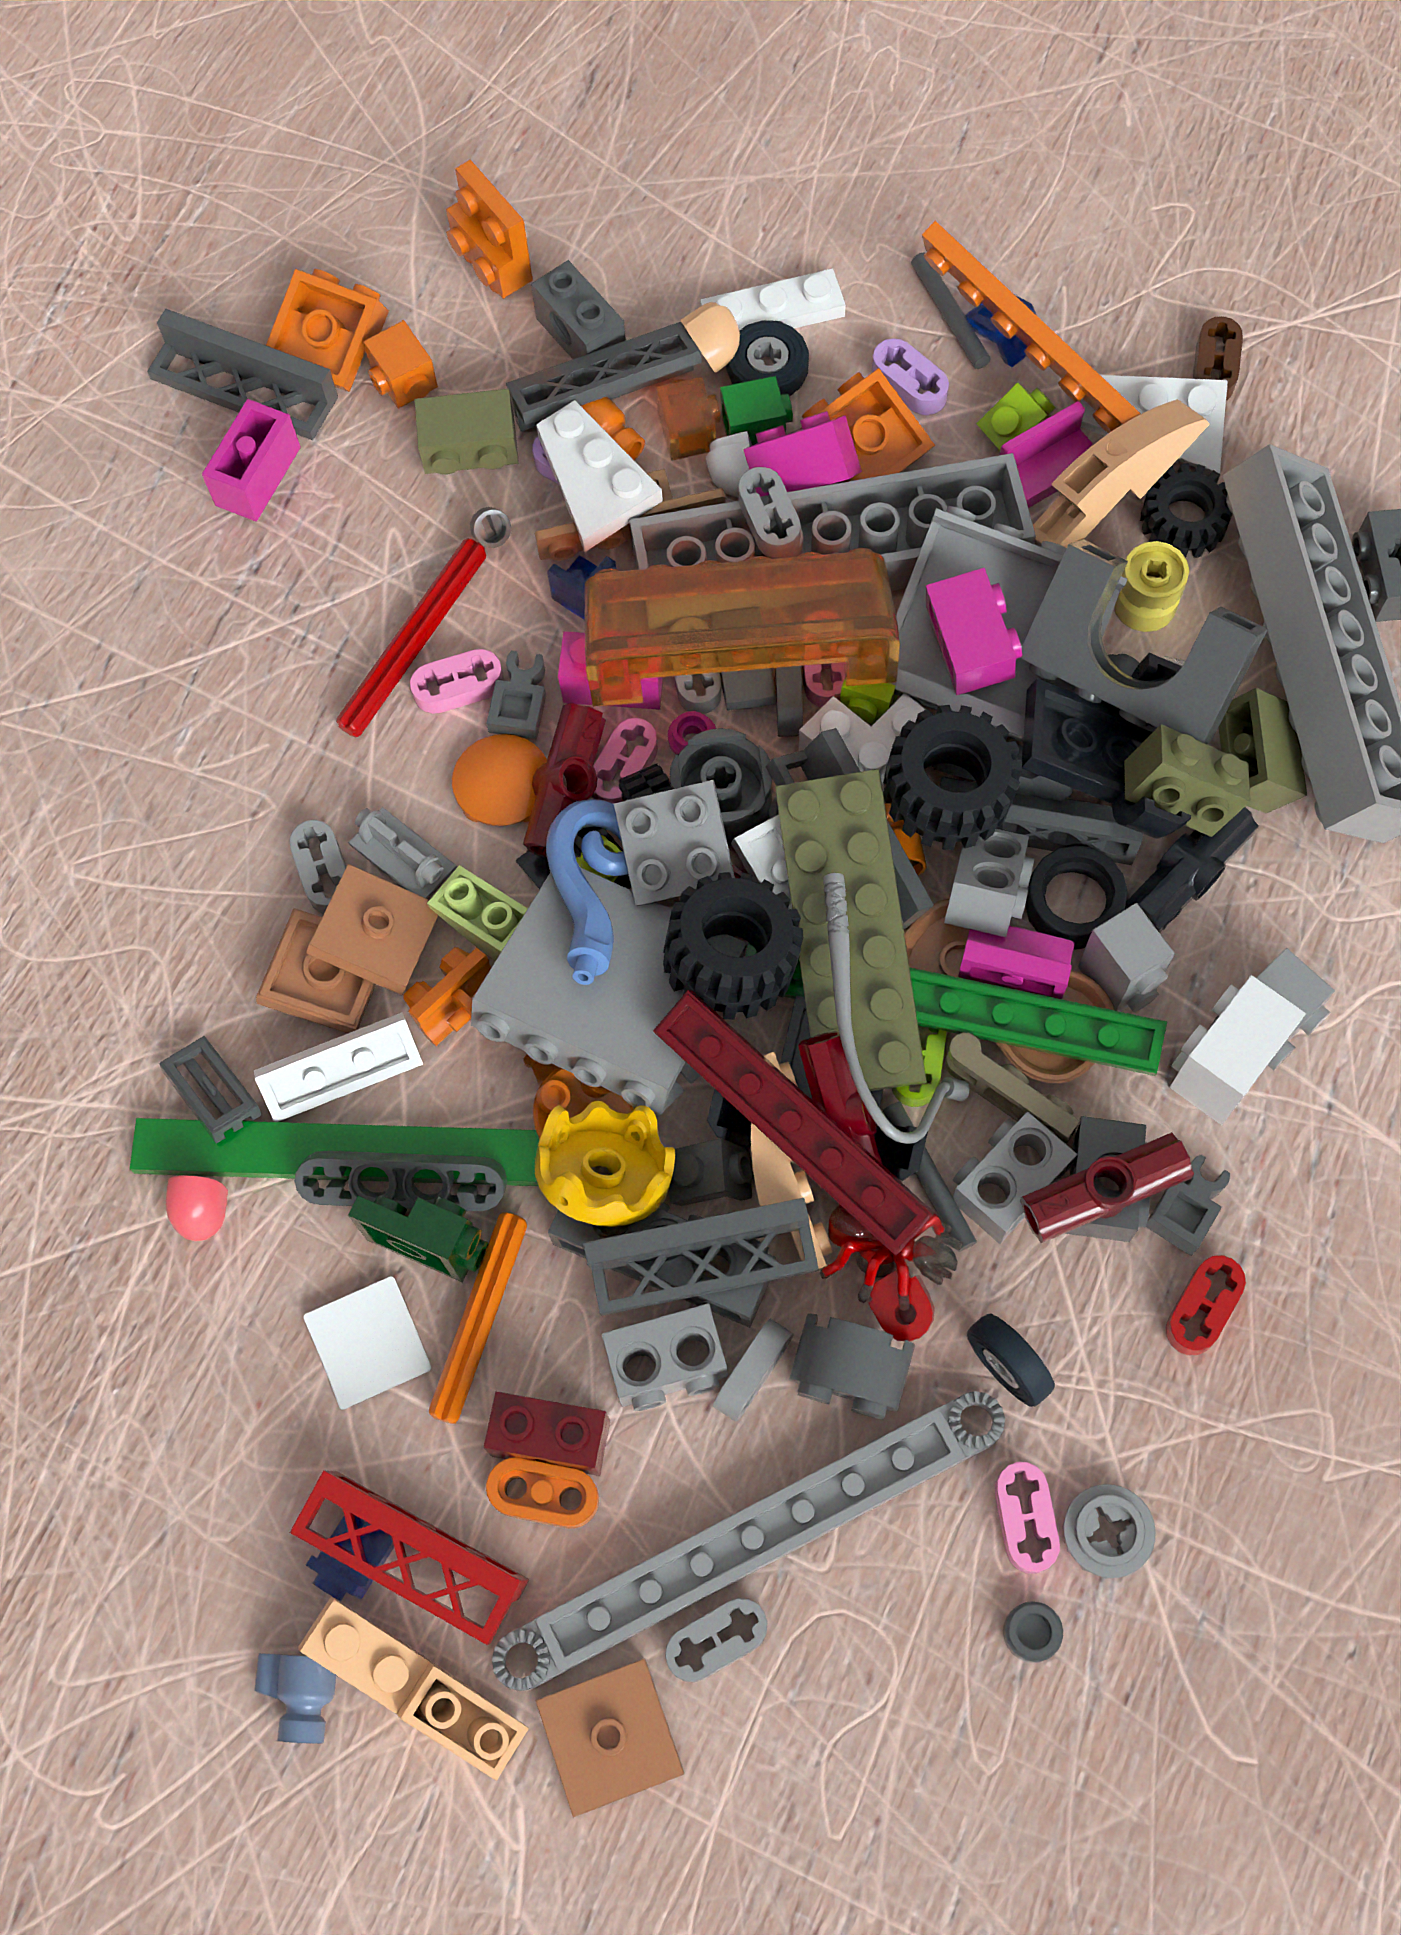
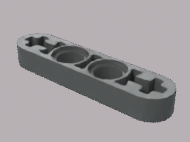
M325 1150L317 1151L307 1156L296 1171L294 1180L296 1190L300 1196L309 1203L317 1205L353 1206L357 1196L374 1202L376 1197L380 1195L399 1203L405 1208L412 1209L417 1198L433 1204L436 1197H440L459 1205L466 1211H486L497 1206L507 1186L506 1172L501 1164L487 1157ZM318 1166L324 1167V1174L328 1177H342L347 1170L346 1166L352 1168L348 1180L350 1191L344 1189L347 1182L346 1179H333L323 1189L319 1188L317 1179L309 1178V1176L313 1174ZM368 1167L380 1168L388 1176V1189L377 1193L369 1191L361 1183V1171ZM423 1169L435 1171L442 1179V1190L431 1195L422 1193L414 1184V1174ZM453 1171L460 1172L457 1182H473L477 1173H484L486 1182L495 1184L490 1186L487 1195L478 1194L477 1186L470 1184H460L457 1195H451L450 1193L454 1182Z

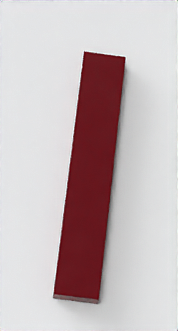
M687 990L654 1028L653 1032L895 1256L935 1214L934 1211L692 990Z

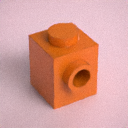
M404 320L363 341L371 367L368 370V374L374 387L381 396L388 393L398 409L415 401L414 399L424 398L430 391L438 388L432 359Z

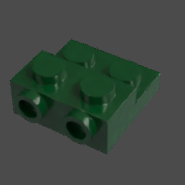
M378 1195L375 1201L372 1202L357 1196L348 1214L367 1241L462 1283L469 1270L475 1272L479 1268L488 1246L487 1241L480 1239L481 1229L474 1227L472 1222L464 1218L466 1210L440 1197H436L433 1204L417 1198L407 1217L405 1216L407 1209L389 1198Z

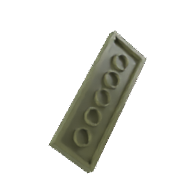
M879 769L775 786L792 909L798 910L801 917L798 927L803 928V942L799 959L810 1037L831 1031L839 1032L834 1001L827 932L828 921L826 920L827 906H825L824 896L826 892H824L823 877L831 873H840L845 878L846 915H848L849 924L847 928L849 929L851 1021L857 1056L866 1084L870 1091L927 1083Z

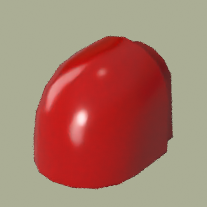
M897 1270L876 1281L873 1286L866 1287L872 1298L868 1302L881 1328L886 1333L892 1334V1338L897 1341H913L921 1338L929 1331L934 1321L935 1308L920 1275L912 1277L909 1272L908 1296L901 1297L897 1292Z

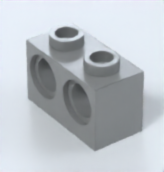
M995 829L994 834L984 841L979 836L975 846L965 849L962 847L944 923L1006 937L1011 917L1021 919L1026 903L1028 885L1035 859L1025 856L1029 836Z
M1028 1111L1016 1124L1011 1119H1007L988 1141L994 1148L981 1162L973 1156L953 1178V1181L958 1185L953 1199L959 1209L999 1244L1025 1218L1020 1202L1021 1197L1059 1181L1070 1169L1077 1156L1071 1148ZM1023 1145L1030 1146L1038 1152L1041 1162L1036 1165H1025L1017 1160L1014 1155V1149ZM986 1183L996 1184L1004 1191L1006 1200L1000 1204L987 1203L980 1197L978 1187Z
M709 1303L602 1333L622 1407L633 1404L634 1411L651 1409L666 1403V1394L686 1389L688 1396L700 1395L719 1388L718 1380L728 1377L726 1361ZM689 1341L702 1342L709 1349V1355L700 1365H686L678 1358V1352L682 1345ZM636 1356H647L656 1364L652 1376L644 1381H633L625 1375L627 1363Z

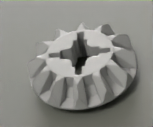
M1097 1485L1080 1493L1069 1505L1062 1526L1067 1551L1084 1571L1105 1579L1124 1577L1140 1569L1149 1559L1155 1544V1524L1147 1505L1135 1493L1118 1485ZM1096 1508H1098L1101 1516H1105L1109 1523L1117 1521L1122 1523L1126 1520L1130 1522V1525L1124 1527L1123 1531L1116 1536L1120 1556L1107 1540L1099 1543L1097 1541L1089 1543L1087 1538L1093 1536V1532L1100 1528V1523L1097 1519L1099 1514Z

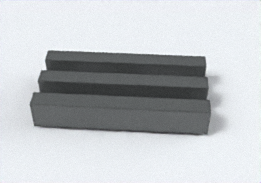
M205 1036L159 1063L164 1075L216 1144L225 1139V1131L232 1128L236 1132L244 1127L242 1121L250 1117L252 1120H255L262 1115L258 1104ZM200 1053L204 1056L240 1103L238 1107L231 1108L193 1057ZM183 1064L222 1117L215 1120L178 1071V1066Z

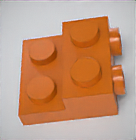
M470 159L455 168L459 187L455 195L458 202L446 209L450 227L446 235L453 250L459 256L464 255L465 260L472 264L482 284L490 286L493 292L498 293L504 299L533 281L524 219Z
M295 269L266 346L330 369L335 387L350 392L366 351L363 341L382 331L389 310L379 301L381 295L368 287L355 284L353 290L340 286V280L325 271L314 269L311 275Z
M879 368L866 378L858 372L837 389L841 394L839 398L830 404L823 398L802 414L803 419L828 411L830 420L846 416L862 472L842 482L901 473L935 446Z

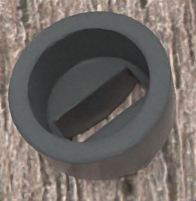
M485 507L473 514L470 530L477 542L488 548H496L508 540L511 533V523L507 515L494 507ZM484 517H487L489 525L495 535L489 538L482 523Z

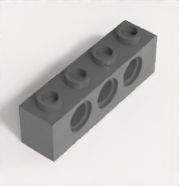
M663 1202L654 1213L644 1220L630 1224L627 1230L620 1235L702 1219L703 1217L690 1215L688 1220L669 1213V1205ZM559 1210L548 1231L553 1245L585 1259L583 1243L614 1237L603 1233L600 1230L601 1226L575 1220ZM756 1239L747 1241L757 1249L762 1243ZM736 1243L721 1246L716 1254L725 1258L730 1264V1268L725 1274L726 1276L741 1274L753 1254ZM768 1247L764 1253L776 1261L775 1256L768 1254L770 1249ZM711 1248L692 1253L703 1260ZM682 1254L667 1257L655 1276L671 1287L687 1285L699 1266ZM656 1259L637 1264L649 1271ZM759 1260L752 1271L770 1268L771 1266ZM627 1265L612 1268V1270L640 1282L644 1279V1276ZM703 1274L698 1282L717 1278H709ZM653 1282L649 1284V1286L663 1290ZM769 1282L683 1300L697 1306L709 1303L711 1312L750 1328Z

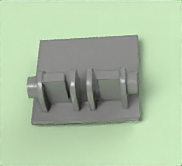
M714 780L614 803L635 906L681 896V893L688 886L696 889L698 880L706 876L716 881L719 873L730 872L732 878H735Z

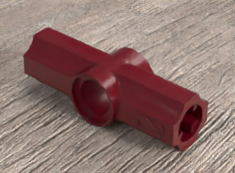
M574 703L562 706L547 762L537 768L533 776L532 785L536 800L523 845L527 848L528 852L537 856L547 858V834L556 816L570 804L590 798L597 788L598 778L593 765L606 719L603 718L602 712L590 706ZM563 775L566 778L567 789L563 783Z
M826 1032L802 1040L798 1044L812 1095L810 1099L881 1163L873 1135L876 1132V1122L868 1112L856 1089L839 1032Z
M1173 1132L1118 1156L1099 1158L1083 1171L1022 1196L1020 1202L1032 1233L1038 1238L1040 1243H1043L1099 1218L1114 1217L1124 1207L1191 1179L1194 1176V1172L1191 1167L1190 1157L1182 1141L1178 1140ZM1100 1177L1113 1180L1119 1187L1120 1196L1116 1198L1103 1197L1096 1191L1093 1180Z

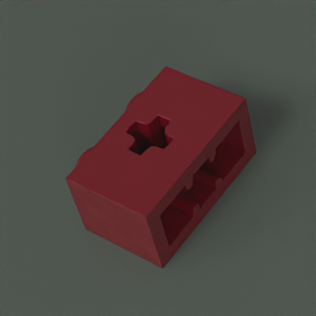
M495 1391L483 1448L491 1457L502 1459L522 1458L578 1469L589 1475L600 1476L610 1419L607 1412L603 1410Z

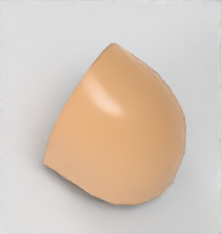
M709 302L680 320L715 373L732 360L739 347L740 331L730 309L726 306H720L718 303Z

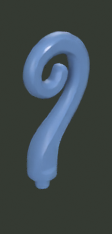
M597 799L576 801L567 806L551 823L546 839V856L549 869L574 923V932L567 961L574 969L573 979L582 985L591 984L595 976L604 974L608 970L613 950L614 934L608 912L577 863L574 853V840L581 829L595 826L611 831L622 843L614 804ZM590 831L583 837L581 851L583 859L589 866L605 875L621 876L629 874L624 850L618 853L608 851L603 846L602 836L597 831Z

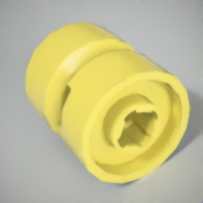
M1159 541L1145 542L1135 547L1126 558L1128 563L1122 573V577L1127 578V582L1121 589L1114 608L1122 623L1134 630L1150 632L1167 626L1174 618L1180 597L1187 583L1189 567L1181 551L1172 545Z

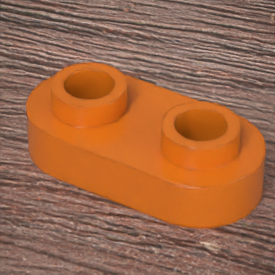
M508 1458L499 1462L491 1470L486 1483V1492L490 1503L500 1513L508 1517L573 1529L587 1524L594 1517L599 1506V1493L595 1483L586 1473L578 1469L522 1458ZM514 1479H522L527 1485L526 1493L519 1499H512L507 1495V1486ZM568 1490H577L581 1493V1503L574 1510H567L561 1504V1498Z

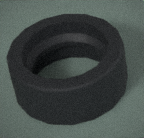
M1078 845L1063 847L1043 857L1032 872L1025 907L1028 920L1038 933L1071 940L1074 943L1073 950L1086 948L1093 929L1125 910L1128 891L1123 873L1110 857L1093 848ZM1074 872L1087 875L1098 882L1106 896L1105 909L1099 918L1092 922L1079 924L1065 921L1054 914L1047 905L1045 894L1048 884L1055 876Z

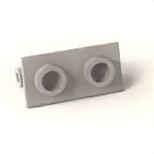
M383 807L380 810L374 811L365 808L355 819L359 832L348 842L349 845L410 892L428 899L457 868L453 862Z

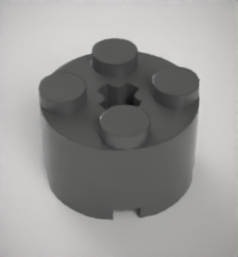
M724 728L706 730L688 740V745L678 755L676 754L670 767L671 787L673 786L674 789L714 780L728 846L732 845L731 843L735 837L768 820L769 809L772 803V778L766 765L770 762L766 751L760 745L758 747L746 739L745 734Z
M807 1314L789 1378L790 1381L799 1384L797 1395L824 1404H830L832 1395L853 1400L851 1411L884 1420L887 1410L898 1411L915 1344L905 1340L902 1350L890 1346L892 1334L830 1317L828 1328L816 1326L818 1315Z

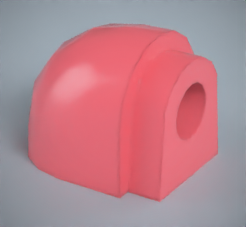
M175 1176L169 1178L166 1193V1211L174 1230L185 1239L192 1241L206 1240L215 1235L221 1228L225 1218L228 1189L219 1181L205 1177Z

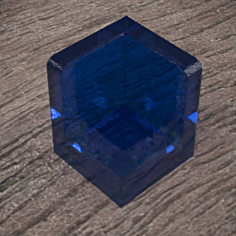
M579 555L566 571L556 564H553L547 571L552 599L588 623L594 620L619 590L616 561L608 556L596 566Z

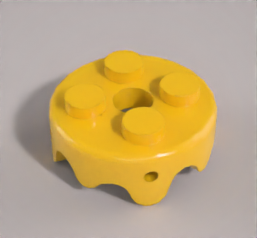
M594 1101L583 1112L569 1118V1113L558 1105L550 1112L539 1140L535 1158V1177L539 1189L546 1199L567 1216L598 1226L630 1225L650 1216L666 1199L674 1170L675 1149L674 1147H664L658 1136L655 1113L645 1105H639L630 1113L623 1114L610 1109L602 1101ZM595 1166L607 1167L612 1175H601L591 1168Z

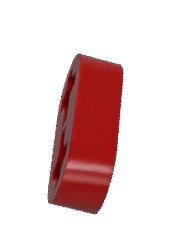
M1224 1255L1212 1256L1205 1259L1194 1271L1166 1324V1337L1171 1346L1178 1352L1185 1355H1199L1207 1351L1219 1338L1246 1285L1245 1273L1235 1260ZM1218 1270H1221L1227 1274L1225 1284L1232 1289L1231 1291L1223 1289L1212 1302L1205 1298L1212 1283L1205 1276V1273L1213 1276ZM1199 1308L1206 1313L1200 1324V1330L1206 1334V1338L1197 1336L1193 1341H1189L1184 1337L1186 1328L1179 1321L1181 1319L1188 1322Z

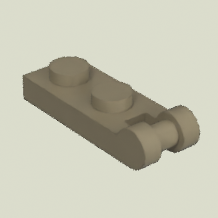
M961 1033L952 1039L945 1060L946 1069L951 1076L966 1081L971 1090L1017 1122L1028 1111L1065 1144L1069 1142L1080 1120L1072 1116L1074 1112L1066 1102L1051 1094L1045 1097L1028 1085V1078L1017 1068L1009 1064L1000 1066L981 1053V1043L976 1036L970 1033Z

